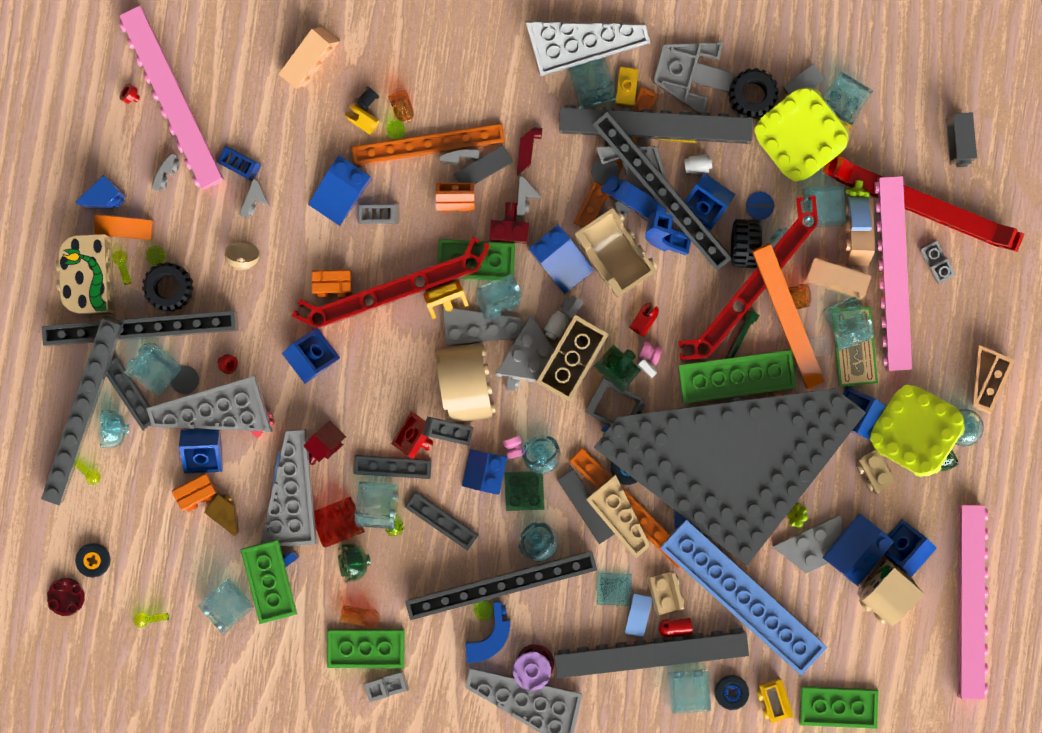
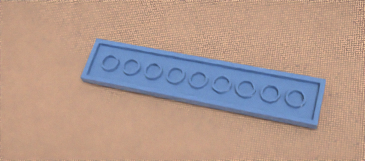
M687 519L660 546L662 551L801 676L827 649L824 643Z

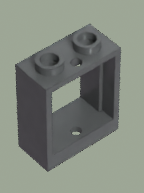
M973 112L953 114L946 119L950 165L956 164V167H966L977 159Z
M603 378L585 410L587 414L608 425L613 423L608 418L594 412L607 387L636 401L630 415L641 414L645 405L643 404L644 399Z

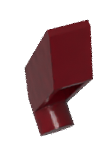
M534 127L520 138L516 176H519L531 166L534 139H542L543 128Z

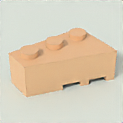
M324 27L311 29L282 68L279 75L296 89L302 86L305 87L310 82L311 75L319 70L322 62L331 54L340 40Z
M868 198L871 212V231L851 230L849 206L845 204L844 214L847 216V222H845V233H847L845 242L846 265L869 266L875 252L873 198Z
M818 256L811 260L804 281L856 300L865 297L872 276L860 270L848 269L847 266L840 263H829V260L824 257Z
M978 345L973 408L989 415L992 413L1015 362L1014 359Z

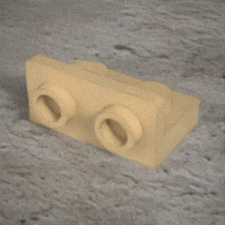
M876 450L856 459L858 462L856 467L861 475H865L867 479L865 484L870 492L873 491L875 494H878L881 490L895 483L882 456Z
M665 572L647 578L656 615L684 609V597L680 593V582L675 572Z

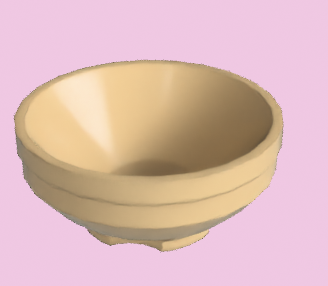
M234 243L225 249L226 262L236 270L250 269L259 261L260 251L252 244Z

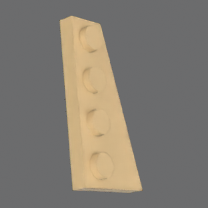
M615 474L586 500L632 555L637 558L650 547V543Z

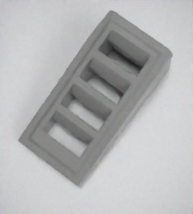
M358 204V224H399V205ZM366 208H369V220H366ZM374 209H376V219H374ZM382 209H384V219H381ZM389 209H391V219H389Z

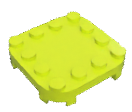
M809 87L800 88L792 92L767 112L755 127L756 138L782 173L795 182L811 177L843 152L849 141L847 126L842 123L821 96L822 94L818 90Z
M904 385L894 394L875 423L870 440L875 450L881 456L887 457L913 472L916 476H930L934 473L937 474L942 469L941 465L959 437L963 436L965 430L964 419L961 412L953 405L920 387Z

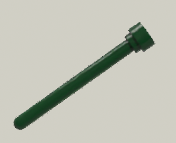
M751 310L745 313L744 322L725 359L734 358L750 325L757 322L759 314Z

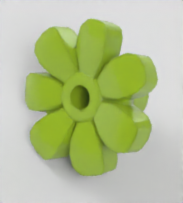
M861 180L855 181V187L851 189L846 188L845 190L851 196L870 197V193L862 189L863 181Z
M796 503L790 510L791 513L787 514L789 525L793 527H802L803 522L808 519L807 508L802 506L801 503Z

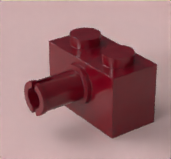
M506 202L505 218L502 221L491 220L489 241L528 244L529 223L518 222L516 220L518 204L512 203V210L510 211L511 202Z
M331 421L314 433L303 445L309 452L310 465H314L316 461L320 462L324 458L328 460L344 445L342 441L346 436Z

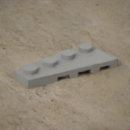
M443 307L447 345L517 338L522 330L521 318L454 308L451 311H446L445 307Z

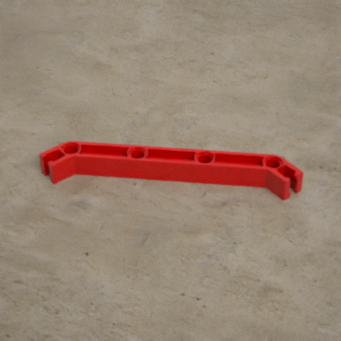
M835 157L824 166L822 172L835 181L853 188L855 187V181L861 180L863 181L862 189L868 191L871 196L878 198V193L874 191V182H877V178H883V176L856 166L843 157ZM903 185L905 210L990 245L1018 252L1025 234L1017 232L1016 228L995 223Z
M816 196L808 197L809 201L812 200L813 211L802 213L800 203L804 201V197L796 198L798 219L773 248L781 270L818 225ZM806 216H811L814 219V223L810 227H806L803 224V219ZM758 267L699 339L678 341L680 348H684L683 344H694L696 352L694 355L689 356L680 353V360L700 359L712 355L766 289ZM736 301H742L744 304V308L740 312L735 311L733 308V304ZM701 343H706L709 346V351L706 354H702L699 351Z
M472 237L465 254L460 257L320 307L299 299L297 304L300 307L305 305L310 308L311 313L309 318L299 316L300 313L294 310L292 317L316 328L329 326L474 274L480 270L491 246L484 243L483 246L485 248L481 255L477 257L471 253L475 243H478L479 240ZM470 258L476 259L477 262L476 266L472 269L466 265L467 260ZM420 276L425 278V284L422 287H418L415 283L416 279ZM367 295L374 297L373 304L367 305L365 303ZM317 313H321L323 316V321L319 324L314 321V316Z

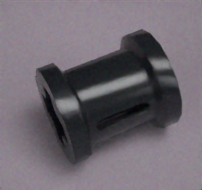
M369 86L365 88L366 90L359 98L355 99V102L366 111L369 110L368 107L375 99H379V95Z

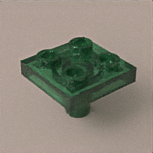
M612 345L594 365L601 374L608 378L622 392L641 371L632 362L636 358L635 353L627 349L623 354L615 345Z
M543 471L505 472L506 511L544 510Z

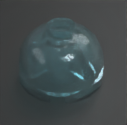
M958 409L963 416L965 430L963 436L959 437L955 445L960 447L972 446L982 437L984 423L981 417L973 410Z
M101 410L99 421L101 423L99 429L100 447H117L122 444L125 435H129V424H125V419L120 413L111 410Z
M546 435L539 439L534 437L525 443L522 448V458L527 468L532 472L547 474L558 466L561 459V451L553 437Z
M532 523L521 533L520 537L522 539L521 544L519 543L521 553L530 560L537 562L545 561L556 553L558 537L556 532L546 523Z

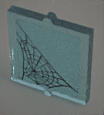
M598 573V587H596L597 605L631 606V592H633L631 588L632 574Z

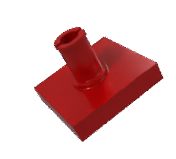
M411 411L391 444L412 459H414L421 447L426 451L430 450L431 447L426 443L433 446V440L423 435L426 420Z

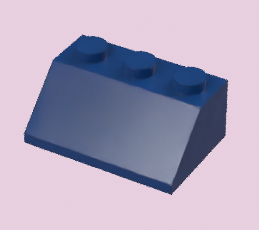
M858 513L823 556V559L849 581L859 586L894 541Z

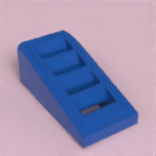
M225 146L217 163L250 181L255 179L261 168V164L228 146ZM230 153H232L233 155L230 158L228 164L225 163ZM239 157L236 165L232 167L236 158ZM244 160H245L246 163H245V165L243 166L242 170L240 171L239 169L241 168V166H242V164H243V162H244Z

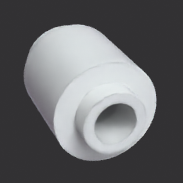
M707 154L689 156V158L684 159L686 174L709 173V169H712L711 157L707 158Z
M556 311L555 314H552L544 328L545 335L554 341L556 338L561 339L569 325L568 321L570 318L564 313Z

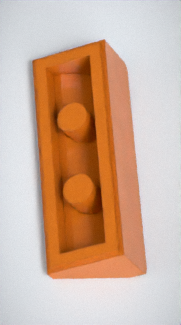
M95 214V235L105 234L114 237L152 240L154 221Z

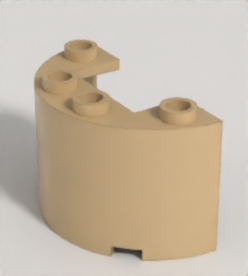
M612 208L576 232L575 237L578 243L583 246L584 253L609 289L612 288L613 294L618 298L657 272L655 270L657 265L652 258L648 259L647 256H644L646 252L641 245L637 246L633 241L635 236L631 230L624 228V223L622 222L625 220L619 210L615 212Z
M480 342L435 349L438 379L446 421L461 423L492 418V413H496L494 402H490L489 394H492L491 383L486 382L485 376L489 375L488 364L483 363V357L486 356L485 345H481Z

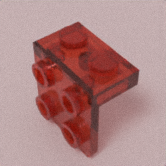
M351 496L314 511L315 528L322 546L325 548L365 532Z

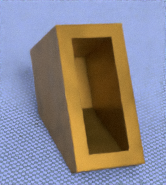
M226 493L224 495L218 494L204 513L233 536H236L239 533L236 505L232 503L234 500Z

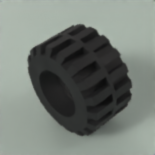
M749 68L744 72H740L731 83L728 93L730 95L729 102L733 105L732 109L736 110L738 115H748V118L757 119V117H763L774 107L778 99L777 93L779 90L776 87V80L773 81L771 74L768 75L765 70L760 71L759 68H754L753 70ZM750 83L759 85L764 91L763 101L758 104L747 102L742 93L744 86Z
M735 219L731 233L732 266L757 268L758 266L752 251L762 247L761 223L759 220Z
M165 262L152 266L150 272H146V278L142 281L144 283L142 291L145 293L144 297L149 301L150 305L157 309L171 312L176 309L179 310L183 305L188 304V299H191V292L194 290V287L192 286L193 280L190 278V274L184 268L174 263ZM165 276H173L178 282V290L171 298H163L158 292V284Z

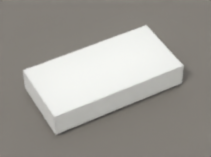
M641 360L636 365L650 379L657 374V371L646 360Z

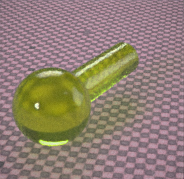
M118 250L113 253L112 260L119 267L124 285H129L132 282L126 266L128 257L124 251Z
M77 461L75 467L86 476L87 483L90 485L98 484L101 480V474L97 470H90L81 461Z
M137 613L134 616L133 622L138 628H144L148 623L169 620V614L146 615L145 613Z

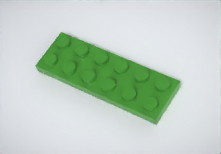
M791 350L678 365L682 403L796 388Z

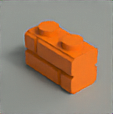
M436 183V211L448 213L451 211L469 212L475 210V183Z
M350 269L312 270V294H317V298H328V294H336V297H348V294L352 293V272Z
M204 473L171 490L182 511L187 509L188 512L198 508L197 504L202 501L206 504L214 500V495L218 493L209 473Z

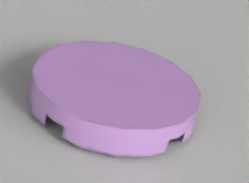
M530 651L523 653L517 658L513 666V676L520 687L526 690H538L548 683L551 677V666L544 655Z

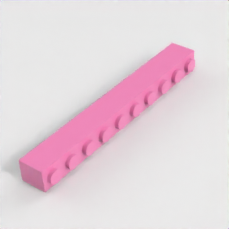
M138 6L119 15L121 18L119 22L120 27L130 37L127 41L131 49H135L138 54L135 58L139 66H143L146 71L143 75L147 83H151L154 88L152 94L155 100H159L162 105L160 111L163 117H168L170 124L168 127L171 134L176 135L179 140L176 142L177 147L187 157L184 161L188 169H192L195 174L192 178L196 186H200L205 190L224 181L143 8Z
M903 176L877 178V182H874V191L878 193V201H875L876 213H879V220L876 221V230L880 232V240H877V250L881 251V259H878L879 271L882 270V278H879V289L883 290V297H880V308L884 309V317H881V328H885V336H882V347L886 349V355H883V366H886L888 371L911 370L912 357Z
M958 505V697L961 699H985V694L988 693V685L985 683V675L988 674V665L985 663V656L988 654V646L985 644V636L988 635V626L985 625V617L988 616V607L985 605V598L988 597V588L985 586V578H988V568L985 567V559L988 558V549L985 548V540L988 539V529L985 528V521L988 520V510L985 509V505Z

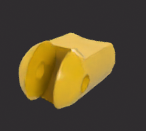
M350 105L349 108L358 114V118L351 113L345 112L347 120L371 135L380 120L360 106Z

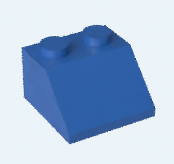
M704 173L685 202L711 231L733 200L735 194Z
M103 175L76 203L86 209H114L115 207L119 208L125 202L124 198L126 195L111 179Z
M318 328L292 343L282 353L304 384L340 359Z
M846 387L843 395L866 412L851 432L870 440L872 429L885 410L886 405L873 397Z
M181 430L179 450L184 473L222 472L220 430Z
M470 449L462 487L499 495L507 457Z
M901 519L888 534L894 543L884 555L912 577L937 548L927 537Z

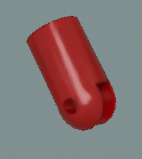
M651 302L642 306L629 327L645 337L659 315L658 306L653 308L650 315H647L652 305Z
M691 618L665 619L658 625L659 633L664 637L693 634Z

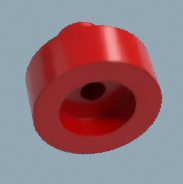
M130 83L120 93V100L126 104L132 101L137 103L140 99V96L137 95V87Z
M230 354L219 357L218 368L221 372L232 374L236 370L238 365L236 357Z

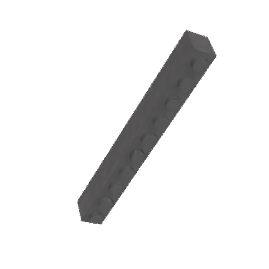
M564 105V108H560L559 134L602 136L592 125V122L608 110L631 138L750 144L752 141L753 118H748V115L743 114L737 115V117H729V114L720 113L718 116H710V113L706 112L691 115V112L687 111L671 114L672 111L668 110L652 113L650 109L633 112L631 108H622V111H614L612 107H603L602 110H595L593 106H584L583 109H576L574 105Z
M606 110L596 118L592 125L665 211L673 216L676 224L716 271L729 262L732 258L728 251L610 112Z
M236 311L120 320L124 322L118 341L239 331L238 315ZM100 322L42 326L43 346L94 343Z
M108 316L101 319L41 497L42 500L60 505L65 499L124 322Z
M591 550L406 600L405 603L410 620L597 571V567Z
M741 628L730 629V633L722 634V631H712L711 635L703 636V633H695L690 638H684V635L673 636V640H665V637L654 638V642L647 643L646 640H636L634 644L627 645V642H618L613 647L601 644L596 645V649H589L588 646L578 647L577 651L569 652V649H560L558 653H554L557 679L749 656L747 633L741 631Z

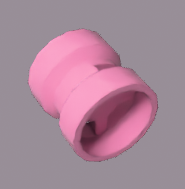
M645 341L638 358L641 360L650 359L651 364L657 365L663 348L660 346L654 348L650 342Z
M521 436L502 441L508 451V460L526 454L525 448L521 445Z

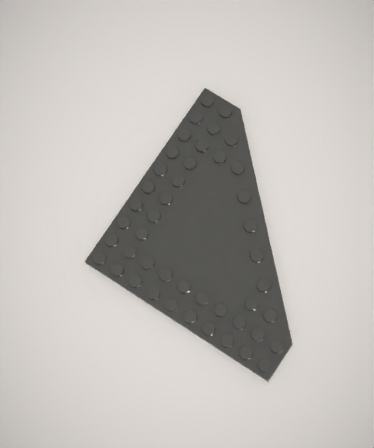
M834 388L618 416L594 448L748 566L866 412Z

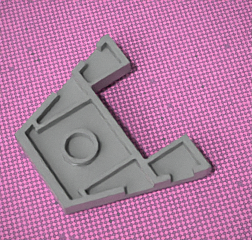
M723 42L663 45L653 83L697 113L705 112L708 97L690 93L689 90L699 55L719 60Z
M638 146L667 180L657 147ZM596 147L601 164L620 159L612 147ZM621 159L628 182L651 197L652 194ZM619 201L614 202L616 211L619 210L623 217L632 211Z

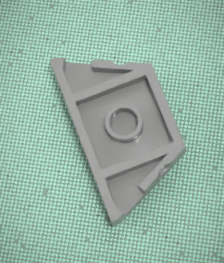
M532 316L526 321L495 376H509L512 379H524L529 382H536L554 349Z
M841 515L833 517L773 545V547L803 572H811L828 564L823 559V556L842 534Z

